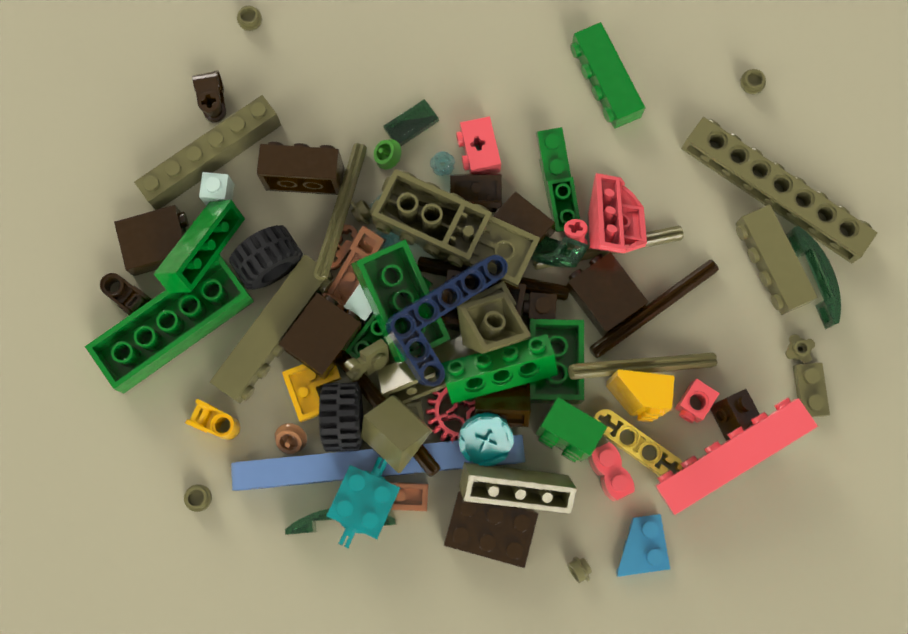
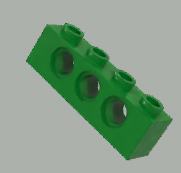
M548 334L530 338L487 353H476L441 363L445 370L444 379L452 404L558 375L555 354Z

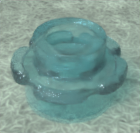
M441 151L431 158L430 166L436 175H449L454 170L455 159L449 153Z

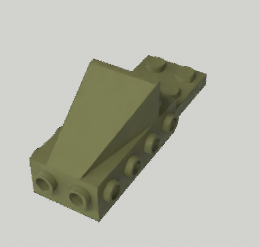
M394 169L391 177L386 178L382 186L383 193L379 200H375L370 210L373 224L376 225L375 228L385 234L392 232L400 236L399 239L401 241L406 239L409 245L416 243L435 259L447 260L450 264L460 268L463 265L469 268V266L484 258L499 255L506 260L508 265L506 275L500 280L518 287L540 237L493 217L492 212L488 211L484 206L472 204L455 193L441 190L437 185L419 180L409 172ZM489 262L487 265L488 272L494 276L497 272V267L493 262Z

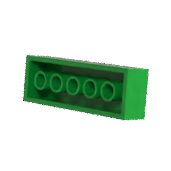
M219 254L192 292L169 293L165 290L87 344L85 348L112 388L124 394L255 301Z

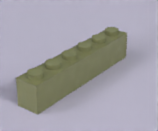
M261 95L137 179L134 183L155 210L161 209L199 183L202 179V172H215L280 127L281 123L277 113L264 96Z
M304 254L210 380V383L240 404L243 400H248L255 390L253 386L258 379H263L268 374L271 368L269 364L274 357L278 358L284 352L279 346L281 340L315 295L328 292L333 283L331 272L326 281L315 279L314 270L317 262Z

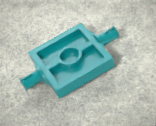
M377 457L372 471H363L352 465L349 466L326 517L339 522L345 528L338 544L343 546L346 537L349 536L344 546L348 549L355 533L366 534L374 539H378L400 490V487L387 482L382 477L387 462L384 459L379 469L378 467L382 461L381 457Z

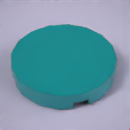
M492 413L476 414L467 419L461 427L458 436L460 451L465 459L481 466H492L502 462L509 455L508 453L514 444L513 432L508 422L501 416Z

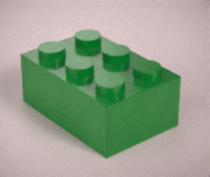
M530 319L528 324V331L531 334L530 338L548 334L555 354L558 371L556 376L530 383V403L553 404L559 397L569 404H581L584 401V379H570L568 367L572 364L584 363V320Z
M558 397L535 435L539 436L538 441L551 449L553 446L563 451L561 454L563 457L575 463L576 460L583 461L592 455L608 426Z

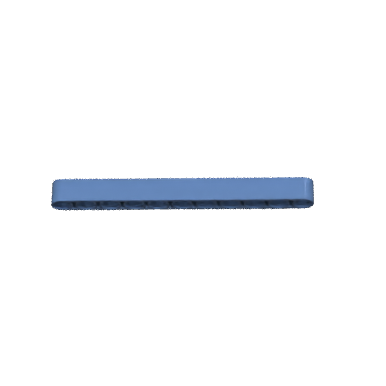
M513 435L514 444L508 453L509 455L502 462L492 466L526 462L523 435ZM459 440L453 441V443L452 441L423 444L439 464V471L463 469L464 462L473 463L466 460L461 453ZM373 449L234 462L231 463L232 491L343 481L350 465L363 471H372L377 457L381 456ZM412 457L401 473H397L387 463L382 477L426 472ZM382 458V461H381V463H380V465H379V467H378L379 469H380V467H381V465H382V463H383V461H384L383 458Z

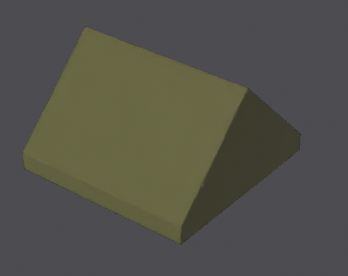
M506 291L461 304L457 308L462 345L479 353H487L530 339L531 337Z
M392 395L364 415L361 435L362 439L385 459L397 473H401L433 430L395 395Z

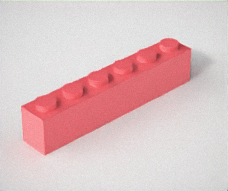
M789 397L774 405L776 411L768 416L765 412L751 419L752 426L745 430L742 426L727 434L729 440L721 445L718 441L712 443L704 449L705 455L698 459L693 455L681 463L683 468L676 473L669 470L657 478L659 483L655 487L672 514L676 515L817 428V424L800 399L797 398L791 401Z

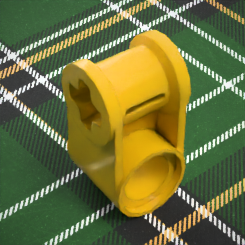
M196 399L195 403L197 405L190 419H186V424L222 439L230 440L237 437L240 432V423L236 418L206 402ZM225 420H229L230 429L222 433L220 430L221 424Z

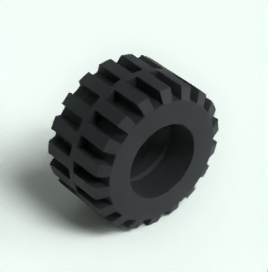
M275 225L262 229L241 242L231 254L229 261L248 290H255L269 286L290 273L301 260L303 253L284 225Z
M357 382L325 383L319 398V428L322 446L326 452L359 451L363 442L361 435L363 426L361 388Z

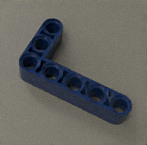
M492 255L480 260L388 319L386 330L420 384L436 386L445 377L444 367L421 329L503 278L508 270L507 262L503 257ZM489 262H493L497 267V272L494 276L488 272L487 265ZM467 275L471 276L475 281V286L472 290L465 286L464 282ZM444 290H448L452 294L450 304L444 303L441 298ZM421 304L429 307L430 314L426 319L421 318L418 313V308ZM398 318L403 319L407 324V329L403 334L398 333L395 329V322ZM413 342H417L421 347V353L416 358L409 351V347ZM428 366H432L435 369V377L431 381H428L424 376V371Z

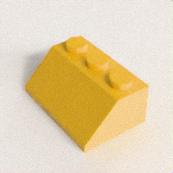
M618 369L606 381L608 390L630 416H637V421L653 422V419H658V417L672 410L674 376Z

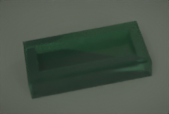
M424 99L385 124L383 128L391 139L396 140L402 146L438 123L439 118Z

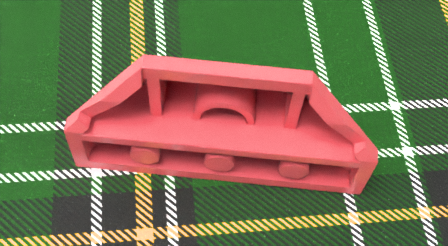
M596 173L594 177L588 211L591 249L613 253H627L645 247L647 244L644 206L633 192L624 186L625 182L620 177Z

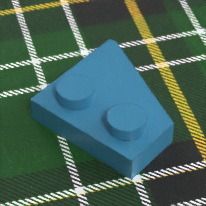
M661 514L632 518L619 568L617 567V577L669 570L670 564Z

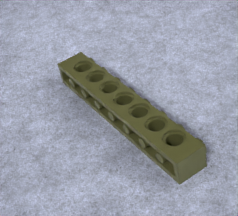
M703 116L681 148L765 206L771 205L774 212L851 264L863 256L878 234L869 223L858 220L845 207L834 204L828 200L824 193L813 190L806 185L803 179L792 176L785 171L782 165L771 162L758 149L750 148L737 135L729 134L712 119H707ZM710 142H716L720 148L712 147ZM731 156H737L741 163L734 162ZM752 170H758L762 177L755 176ZM774 184L780 185L783 188V192L776 190ZM796 198L801 199L804 202L805 207L800 206L796 202ZM818 213L825 215L826 221H822ZM840 227L847 230L848 236L841 233Z

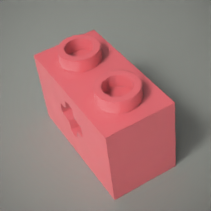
M490 116L460 122V132H456L458 146L464 147L465 155L462 156L464 171L469 170L470 174L499 173L501 170V160ZM478 145L482 150L477 151V148L474 146Z

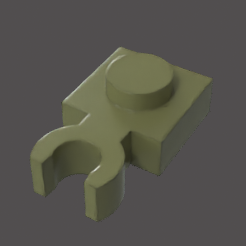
M380 339L359 351L360 357L349 359L344 363V366L349 370L346 376L351 381L358 380L364 372L369 376L390 364L388 345Z

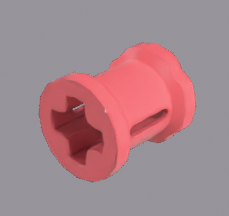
M572 219L564 225V232L567 235L564 245L567 251L572 254L584 252L588 246V241L585 238L588 226L583 220Z

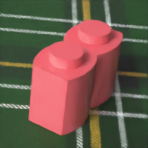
M608 442L594 449L588 460L593 471L600 476L601 487L605 495L611 501H616L635 492L633 479L628 471L622 467L621 456L616 447Z

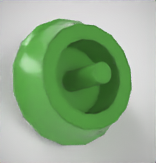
M393 139L383 140L377 144L374 150V159L381 169L387 170L397 165L402 153L400 144Z

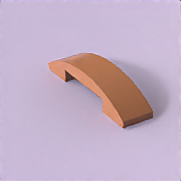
M362 226L350 247L351 252L328 292L324 293L323 297L326 294L331 296L339 303L337 307L346 312L344 305L359 285L351 264L382 250L386 239L367 227Z

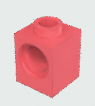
M695 379L690 383L675 409L680 412L679 416L690 423L694 421L698 423L704 420L720 393L700 380ZM691 397H697L700 400V410L692 408L690 405Z

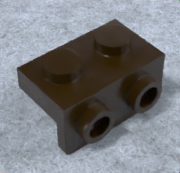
M450 174V193H455L472 204L482 205L490 212H496L497 208L502 206V174Z
M747 389L714 403L710 408L726 441L729 440L727 434L740 426L744 430L753 425L751 419L759 415Z

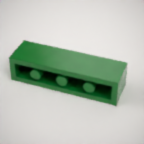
M597 23L574 33L572 44L570 45L571 52L574 58L579 59L584 78L590 80L593 86V96L597 101L600 100L606 121L608 123L611 122L613 128L616 129L641 118L645 106L602 23Z
M232 199L210 201L154 272L155 277L169 293L192 292L243 223L245 218Z

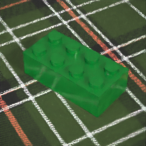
M406 239L351 264L396 363L404 362L405 360L386 330V323L392 315L429 293ZM421 304L418 308L421 318L426 319L430 314L429 307L425 304ZM441 317L421 329L432 348L451 339ZM398 318L395 322V329L398 333L403 334L407 329L406 322L401 318ZM413 342L410 345V354L415 357L421 353V347L417 342Z

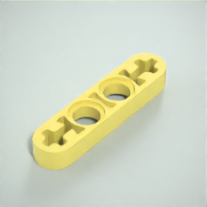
M602 409L594 415L593 418L600 421L598 419L599 416L602 418L606 415L609 416V423L614 427L620 423L622 426L616 430L614 437L610 435L613 429L609 426L605 430L603 437L658 476L668 471L667 467L663 464H660L658 468L654 466L660 461L662 454L666 456L662 461L666 464L674 462L676 464V471L683 468L681 466L682 461L677 456L613 411ZM623 430H629L633 433L634 441L632 444L625 445L620 441V433ZM647 445L652 446L656 450V457L652 461H648L642 456V449Z

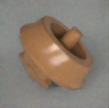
M286 423L276 429V445L282 452L294 454L306 446L307 435L300 426Z

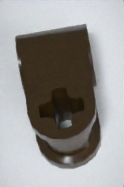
M219 71L194 75L193 85L199 108L203 111L208 121H221L226 115V106L223 95L224 87Z
M116 273L106 274L100 281L101 291L118 304L117 306L128 315H131L152 300L135 285H131ZM115 282H120V288L116 292L111 293V285Z

